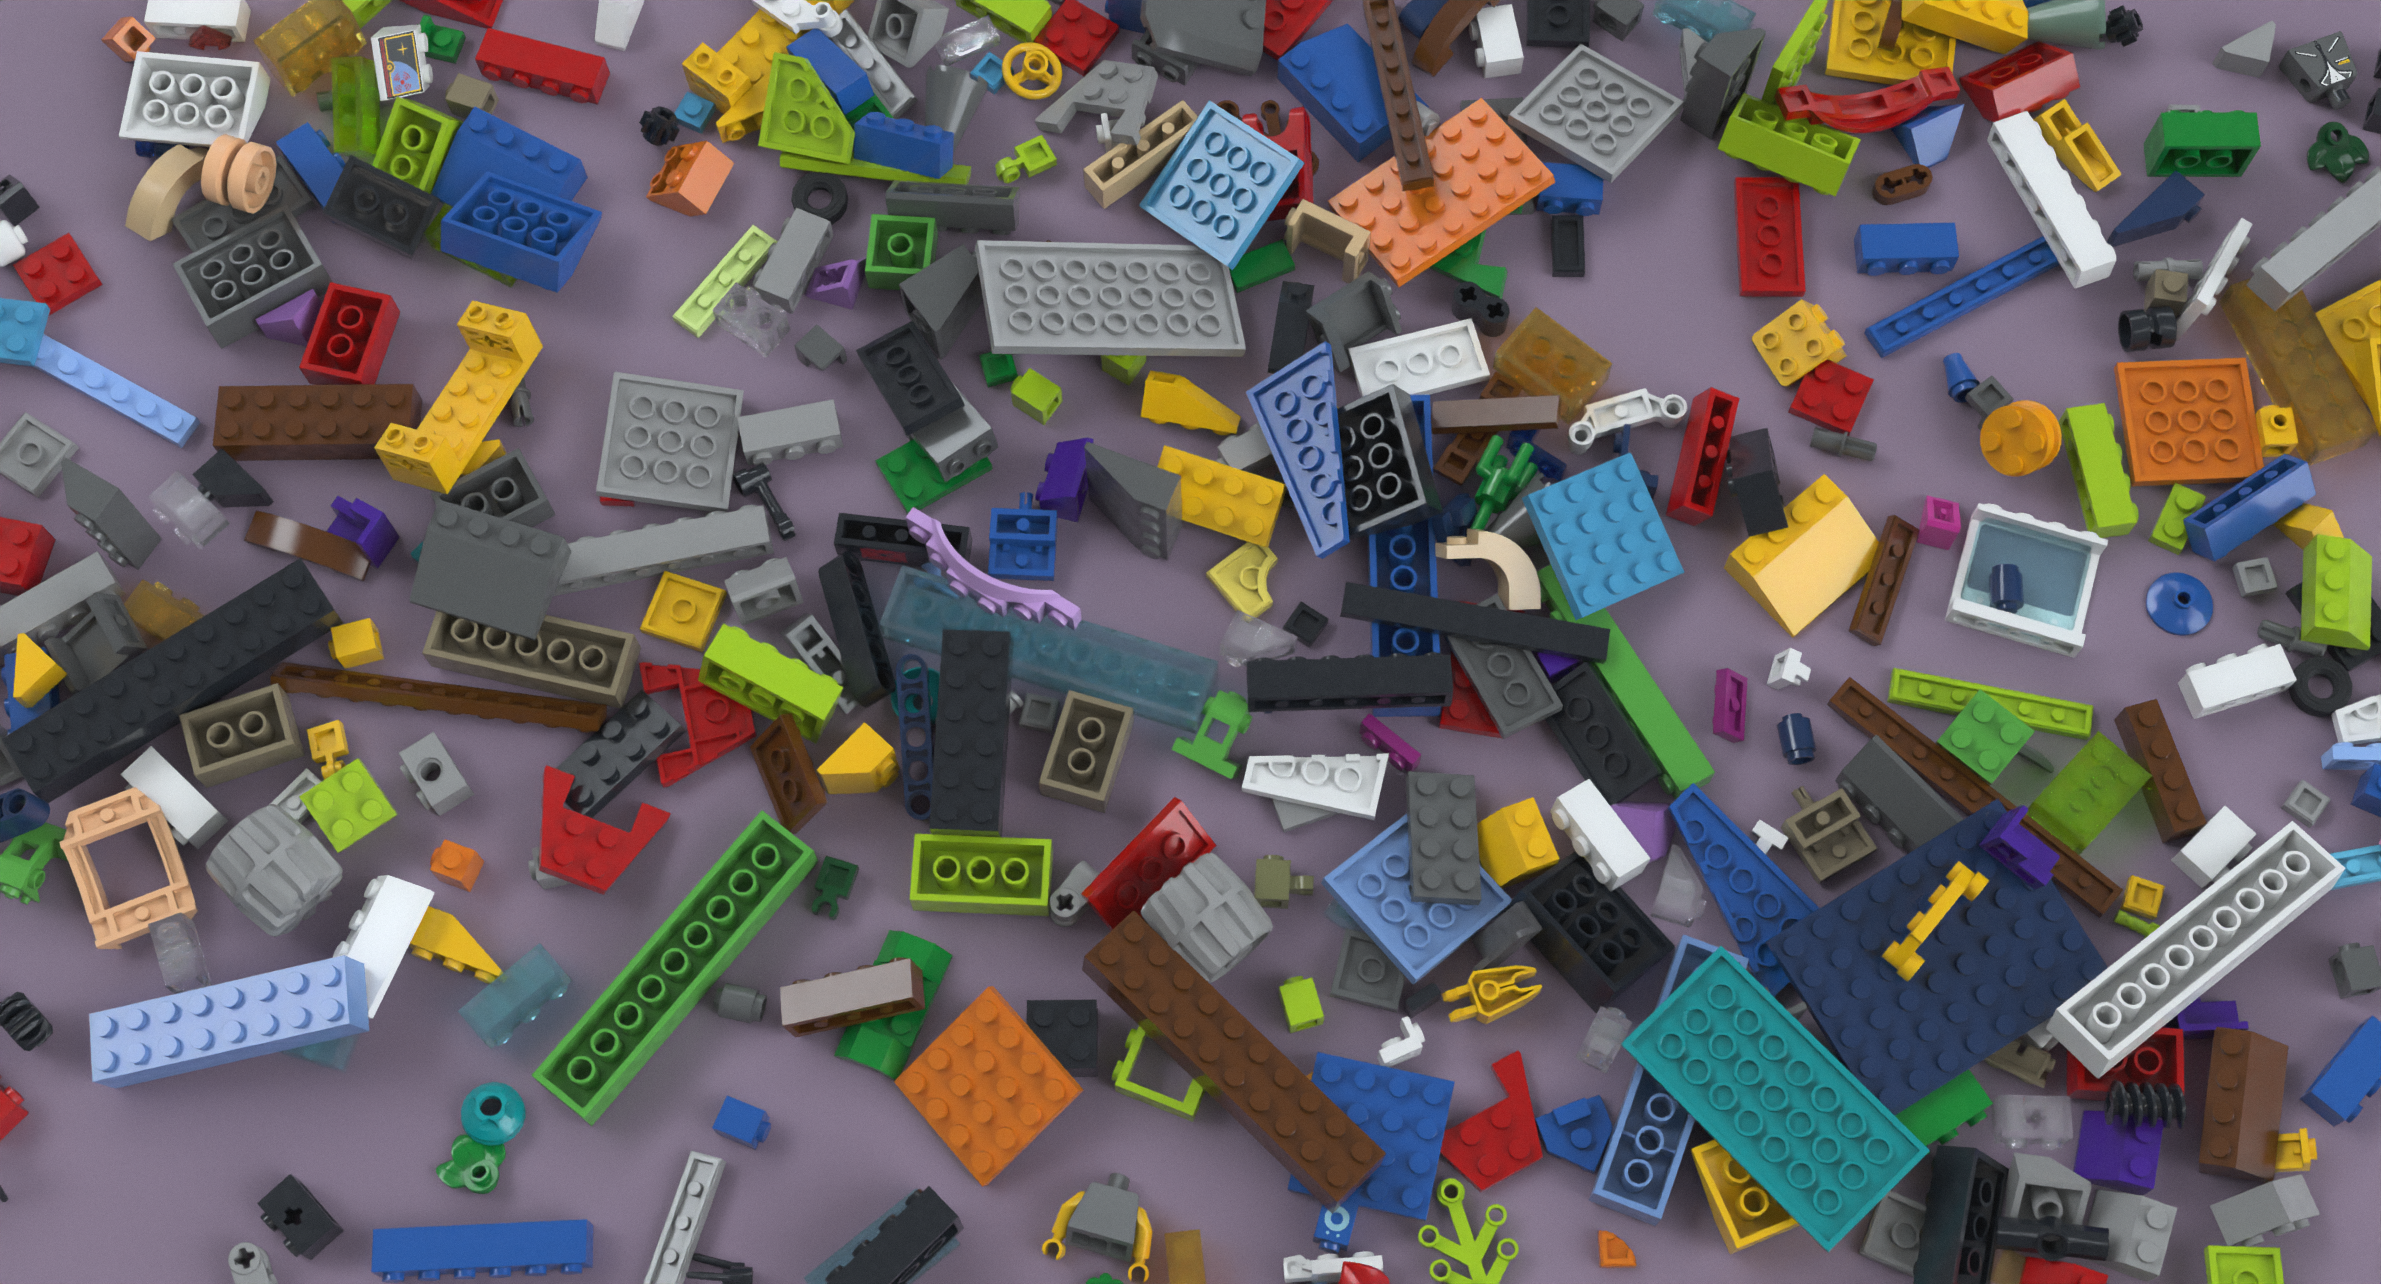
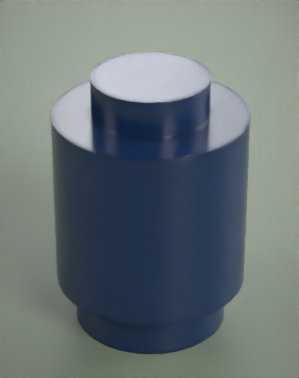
M1999 564L1992 567V573L1989 575L1991 608L2016 614L2017 610L2024 606L2023 575L2019 572L2017 565Z
M1801 713L1783 716L1782 722L1777 724L1783 757L1787 758L1789 765H1801L1815 759L1814 752L1817 749L1810 718L1803 717Z

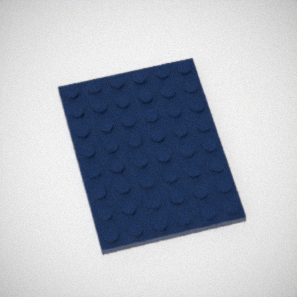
M1999 799L1990 802L1765 942L1801 1000L1805 1002L1808 1011L1843 1066L1894 1116L2052 1017L2058 1007L2108 968L2051 879L2046 886L2034 890L1979 847L2002 814L2007 812ZM1960 861L1975 874L1980 872L1989 882L1972 902L1962 894L1924 942L1915 950L1925 962L1907 982L1896 973L1897 969L1881 956L1894 940L1899 944L1904 941L1911 932L1906 927L1918 911L1925 915L1933 905L1928 901L1929 897L1940 884L1944 887L1949 885L1951 881L1946 878V875Z

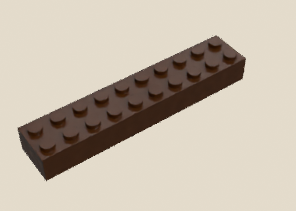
M1132 911L1084 956L1082 971L1332 1214L1381 1165L1386 1153L1182 956L1173 950L1135 911Z

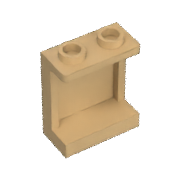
M1302 199L1297 209L1292 207L1285 220L1287 230L1284 239L1287 240L1286 247L1291 255L1298 244L1304 242L1343 261L1342 281L1349 284L1359 277L1368 261L1371 231Z

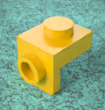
M2300 1128L2299 1133L2279 1134L2275 1172L2310 1171L2311 1160H2317L2315 1138H2308L2307 1128Z

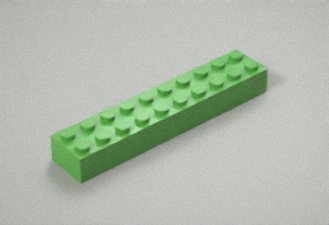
M761 810L532 1074L533 1078L592 1127L815 867L818 859L814 850Z

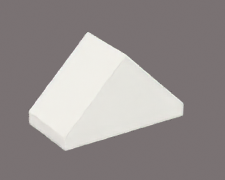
M599 0L595 44L625 51L645 0Z

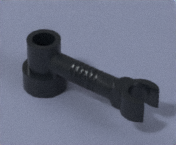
M764 463L749 470L744 468L732 475L736 487L743 497L754 492L758 493L784 541L796 536L793 531L795 527L792 521L784 513L767 484L772 481V477Z

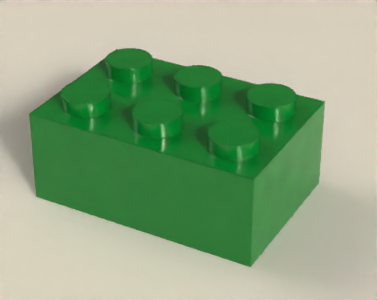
M2170 110L2161 113L2143 143L2147 177H2169L2174 171H2178L2184 177H2242L2261 147L2257 112H2244L2242 110L2230 112H2212L2210 110L2181 112Z

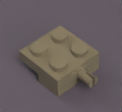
M1800 786L1791 793L1802 810L1786 819L1781 829L1789 838V842L1817 884L1822 883L1877 850L1876 845L1859 822L1861 815L1843 788L1813 802L1804 786Z

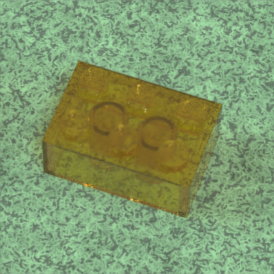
M309 0L253 40L271 74L292 97L298 92L306 90L312 82L325 73L334 70L340 62L350 55L358 53L367 44L352 11L342 0Z
M1535 307L1495 353L1493 369L1524 386L1523 391L1531 397L1560 395L1562 400L1560 419L1569 425L1607 382L1613 363Z

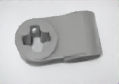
M1084 860L1074 867L1066 880L1050 897V916L1052 921L1060 927L1074 925L1090 908V905L1082 897L1081 893L1100 873ZM1068 904L1071 905V910H1068L1067 908L1063 909L1062 911L1059 910V905H1062L1064 907H1066Z
M249 1242L239 1243L232 1248L228 1256V1262L235 1284H278L272 1271L269 1256L265 1250ZM248 1253L255 1256V1258L250 1260V1267L242 1264L248 1260Z

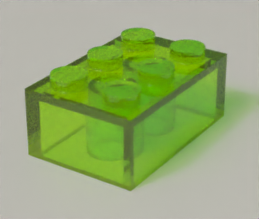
M2098 731L2032 802L2026 814L2080 855L2152 775Z

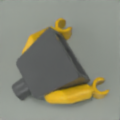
M1113 1173L1110 1175L1107 1185L1092 1182L1086 1192L1080 1191L1063 1203L1052 1228L1053 1238L1046 1240L1042 1246L1043 1254L1047 1255L1050 1245L1056 1243L1059 1246V1252L1055 1260L1062 1259L1066 1252V1247L1062 1241L1066 1238L1065 1244L1123 1261L1130 1262L1131 1257H1134V1264L1128 1269V1278L1131 1281L1132 1270L1140 1266L1145 1271L1143 1283L1146 1282L1149 1277V1270L1145 1266V1259H1149L1153 1231L1146 1210L1138 1206L1139 1195L1127 1191L1130 1183L1129 1178L1120 1173Z

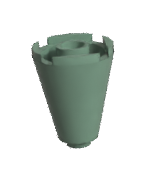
M2051 0L2027 8V40L2096 50L2105 49V42H2099V38H2103V34H2106L2105 0Z

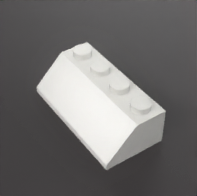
M390 875L378 876L377 879H372L364 893V897L367 899L362 909L357 910L352 916L348 925L351 931L346 941H341L333 954V958L345 955L364 963L368 1019H373L435 893Z

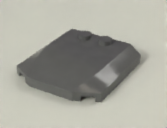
M1142 0L1140 19L1143 27L1148 28L1153 42L1150 46L1152 51L1250 77L1257 71L1263 53L1266 0Z

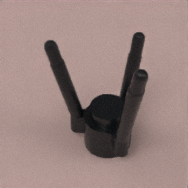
M694 1253L692 1260L725 1268L723 1273L688 1271L686 1273V1277L691 1279L722 1281V1284H753V1267H745L743 1262H730Z

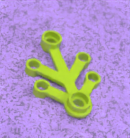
M1448 1178L1443 1180L1437 1187L1436 1199L1442 1207L1448 1208L1460 1245L1441 1236L1438 1229L1432 1225H1425L1420 1229L1418 1242L1424 1248H1434L1468 1266L1472 1280L1452 1271L1449 1263L1443 1259L1432 1262L1429 1268L1431 1279L1435 1282H1445L1447 1284H1499L1509 1262L1518 1254L1519 1248L1516 1241L1511 1238H1504L1498 1243L1496 1248L1498 1256L1487 1276L1481 1261L1497 1228L1503 1225L1507 1218L1505 1208L1499 1204H1493L1487 1208L1485 1222L1476 1241H1474L1462 1205L1465 1196L1463 1185L1456 1179ZM1449 1186L1454 1187L1457 1190V1196L1455 1198H1448L1444 1193V1189ZM1490 1211H1500L1502 1220L1498 1222L1492 1221L1489 1216ZM1432 1231L1435 1235V1240L1431 1243L1425 1242L1422 1238L1423 1232ZM1503 1244H1510L1513 1247L1514 1253L1511 1256H1506L1501 1252ZM1436 1265H1443L1446 1268L1447 1273L1444 1277H1438L1434 1274L1433 1268Z

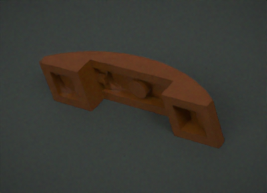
M1448 0L1424 32L1411 62L1413 66L1434 77L1453 56L1454 53L1449 48L1453 41L1485 4L1495 7L1500 0Z
M1495 371L1479 399L1519 397L1524 386ZM1499 431L1458 433L1452 444H1448L1433 468V472L1462 486L1477 467L1491 437L1497 435Z
M257 510L244 539L248 543L301 558L361 581L365 580L371 565L356 542L287 518Z

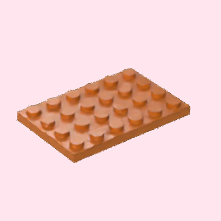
M1482 98L1435 128L1428 136H1424L1433 173L1434 186L1402 191L1396 158L1393 156L1327 201L1329 208L1335 215L1371 231L1368 248L1369 254L1398 288L1555 183V178L1551 171Z

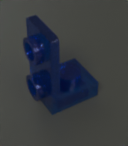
M1541 429L1511 431L1506 448L1509 449L1514 457H1516L1522 443H1529L1534 447V450L1528 462L1536 464L1538 471L1545 477L1555 478L1558 481L1562 480L1567 464L1532 443Z

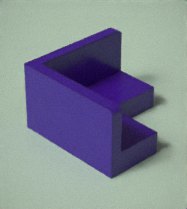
M337 496L331 504V508L337 517L326 532L356 542L371 565L378 569L400 536L384 512L358 498L351 503Z
M2021 805L2003 813L1979 847L2035 890L2046 886L2052 878L2053 874L2050 871L2060 856L2019 824L2029 810L2025 805Z
M2200 997L2166 1023V1028L2183 1029V1040L2214 1038L2216 1027L2238 1030L2249 1029L2248 1021L2239 1022L2236 1000L2201 1002Z

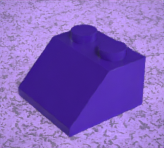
M1086 437L1058 442L1054 453H1048L1044 471L1048 472L1045 482H1039L1035 500L1039 501L1040 510H1057L1058 518L1079 522L1088 492L1084 447L1086 442L1094 444V439Z
M2084 1110L2082 1112L2073 1172L2094 1185L2143 1196L2154 1189L2163 1131L2162 1120L2157 1119L2155 1128L2149 1127L2147 1117H2143L2141 1126L2136 1127L2133 1116H2129L2126 1126H2121L2118 1115H2115L2112 1125H2107L2104 1111Z

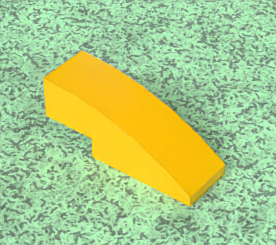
M2065 99L2033 118V121L2039 124L2046 143L2053 147L2056 156L2094 192L2099 191L2122 175L2089 123L2086 122L2082 125Z

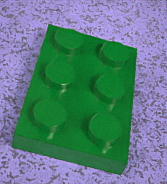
M914 439L875 460L878 469L907 515L913 507L921 510L993 469L992 463L988 457H985L965 469L960 475L944 481L937 466Z

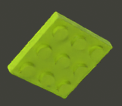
M1814 0L1772 66L1761 100L1778 106L1774 98L1777 88L1790 87L1797 84L1802 74L1800 70L1804 63L1808 65L1817 48L1815 46L1822 35L1821 29L1828 18V15L1824 13L1828 3L1827 0Z

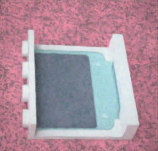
M1978 503L1970 518L1945 621L2075 658L2084 645L2086 635L2081 633L2099 557L2107 547L2108 540L2100 538L2096 533L2090 531L2079 532L2068 529L2062 523H2047L2036 520L2027 513L2015 514L2002 510L2000 506L1995 504ZM1996 565H2017L2019 572L2023 575L2024 606L2017 610L2016 614L1990 607L1989 575L1992 573V567Z

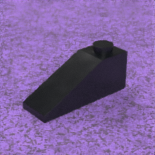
M1282 282L1267 373L1274 374L1304 355L1310 324L1306 310L1312 307L1314 285L1299 282Z

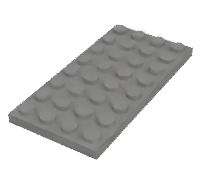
M977 240L975 252L992 354L1243 357L1246 351L1229 267L1197 245Z

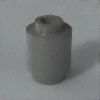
M726 983L723 989H717L713 1008L718 1009L719 1017L749 1024L753 1021L761 1022L766 1008L767 995L760 994V991L757 989Z

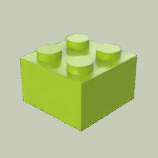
M357 758L299 796L338 853L399 815L360 758Z

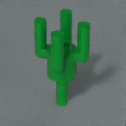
M1497 435L1491 437L1476 467V473L1483 478L1475 495V502L1481 507L1470 529L1484 530L1491 514L1505 511L1509 501H1512L1534 478L1538 471V466L1528 462L1534 450L1531 444L1522 443L1510 469H1507L1505 467L1509 461L1508 458L1503 455H1497L1504 440Z

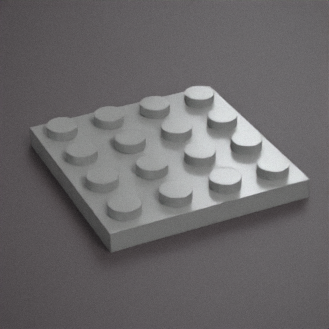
M1580 44L1509 114L1508 124L1612 183L1682 111L1684 101Z
M614 372L596 496L710 512H728L739 430L738 417L741 415L744 390Z

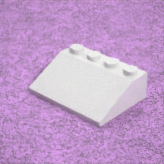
M137 51L119 138L210 147L219 136L227 134L244 139L248 143L265 108L271 79L260 62Z

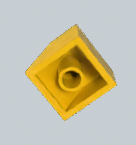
M864 722L817 769V773L824 790L828 794L877 793L883 786L887 788L896 780L900 767L894 748Z
M1534 797L1501 808L1477 823L1480 864L1502 889L1542 875L1555 866L1560 859Z

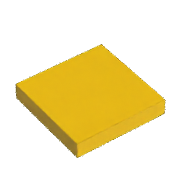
M664 570L640 626L641 633L703 653L727 596L726 590Z

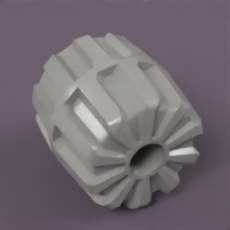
M275 804L256 810L233 827L217 844L206 863L207 873L230 901L244 915L273 937L291 932L297 928L301 920H307L316 913V906L320 902L327 901L333 895L330 890L339 885L343 878L341 874L343 872L342 867L324 845L309 830Z
M1213 853L1203 854L1193 864L1190 862L1184 866L1176 878H1169L1163 884L1162 889L1152 894L1141 910L1144 921L1210 984L1224 976L1245 959L1266 939L1273 929L1270 918L1246 884Z

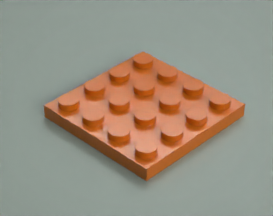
M2246 358L2116 363L2114 374L2132 486L2174 485L2175 483L2180 485L2242 482L2264 467Z
M988 986L894 1081L982 1187L987 1186L1084 1091L994 986Z

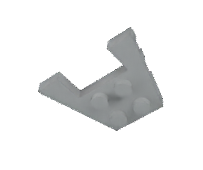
M1103 60L1035 119V123L1039 130L1062 133L1077 111L1096 114L1107 113L1109 116L1120 117L1110 131L1113 141L1138 145L1141 138L1139 129L1140 126L1145 124L1146 116L1144 112L1146 105L1151 103L1158 78L1157 72L1151 66Z

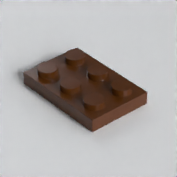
M789 713L779 715L750 746V749L780 824L792 834H796L828 802L825 797L824 788L821 786L814 770L812 759L808 755L801 738V732L796 726L792 714Z

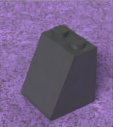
M962 244L899 284L906 315L914 322L939 359H942L947 355L983 301L976 252L970 253L966 246Z

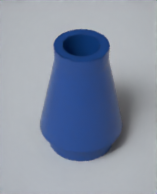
M1952 353L1943 359L1948 395L1954 398L1955 402H1967L1965 399L1967 393L1977 387L1980 382L1967 366L1960 353Z

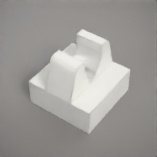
M1789 648L1775 655L1767 685L1779 690L1790 684L1799 686L1801 681L1808 682L1811 669L1800 662L1802 653Z
M1760 819L1752 830L1753 834L1760 837L1756 845L1765 854H1767L1771 846L1781 851L1789 839Z

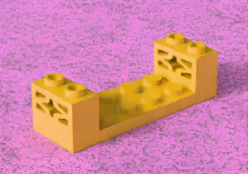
M855 0L806 1L813 6L819 2H827L832 10L841 14ZM759 9L718 52H715L702 42L682 63L689 89L698 96L715 103L716 109L725 114L764 75L771 72L774 52L789 55L786 46L812 29L800 30L795 34Z
M472 300L457 323L470 349L417 429L390 423L374 447L393 480L444 494L450 492L543 348L526 313Z

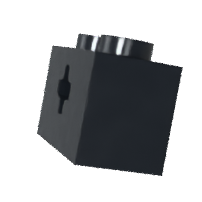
M292 1174L288 1175L257 1203L264 1211L260 1216L261 1219L274 1232L278 1228L287 1237L283 1244L295 1257L301 1254L312 1260L344 1231L302 1181ZM299 1213L301 1214L299 1217L302 1223L297 1226L295 1225L296 1219L294 1216Z

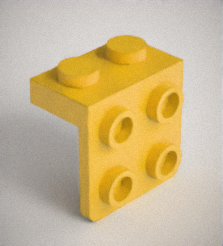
M1801 299L1752 336V342L1782 386L1788 387L1827 359L1838 363L1847 356L1842 349L1845 345L1843 339L1835 329L1830 331L1825 323L1828 317L1818 304L1813 305Z

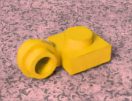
M335 720L307 729L312 759L317 764L327 762L326 765L321 767L322 776L325 780L346 766L343 760L337 761L338 757L349 754L344 725L340 720Z

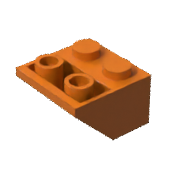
M707 140L674 146L666 153L664 157L665 164L661 171L652 178L650 182L651 188L646 198L689 217L705 215L732 169L734 162Z

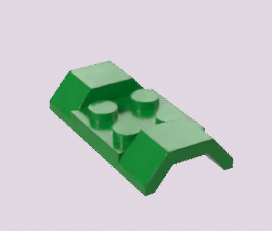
M889 930L877 960L874 961L873 965L886 964L891 959L899 957L910 958L922 970L925 1009L847 1026L834 1057L853 1061L874 1069L895 1081L905 1068L953 956L932 942L904 931Z

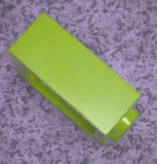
M1140 1026L1137 1030L1132 1028L1125 1043V1048L1129 1049L1125 1061L1118 1060L1111 1080L1116 1081V1092L1193 1122L1206 1091L1194 1079L1191 1081L1183 1102L1128 1081L1145 1038H1151Z

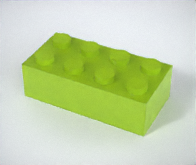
M1743 93L1729 118L1717 149L1724 151L1730 158L1744 159L1753 163L1760 170H1771L1783 175L1790 182H1800L1812 187L1817 193L1823 195L1830 194L1836 197L1861 139L1824 124L1810 125L1807 118L1785 120L1779 106Z
M724 623L703 656L698 678L699 682L772 721H775L779 715L791 713L796 726L801 732V736L815 744L832 718L843 689L831 676L819 675L810 670L801 660L796 658L789 659L780 654L773 645L766 642L759 643L750 638L743 629L736 626L730 627Z
M915 834L910 887V903L913 911L1049 916L1053 865L1052 840Z

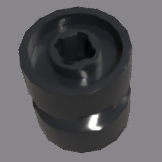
M2171 307L2149 308L2146 313L2143 309L2122 311L2118 320V335L2122 349L2125 352L2144 351L2148 346L2151 349L2173 347L2177 337V323Z

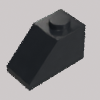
M220 449L192 474L200 484L196 490L209 503L215 499L223 508L270 506L274 502L266 490L223 449Z

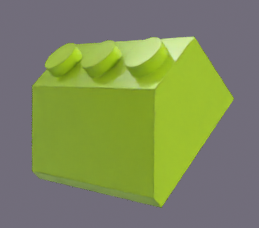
M2317 534L2303 549L2301 641L2361 650L2370 649L2372 556L2353 540Z

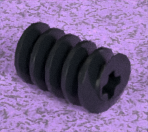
M2114 1080L2111 1082L2105 1097V1121L2107 1125H2112L2114 1116L2118 1115L2121 1126H2126L2129 1116H2133L2135 1126L2140 1127L2143 1117H2147L2149 1127L2155 1128L2157 1119L2161 1118L2164 1128H2170L2172 1119H2176L2178 1128L2181 1129L2186 1118V1103L2182 1088L2179 1084L2171 1083L2168 1088L2164 1083H2156L2152 1087L2149 1082H2142L2138 1087L2134 1081H2128L2124 1086L2121 1081Z

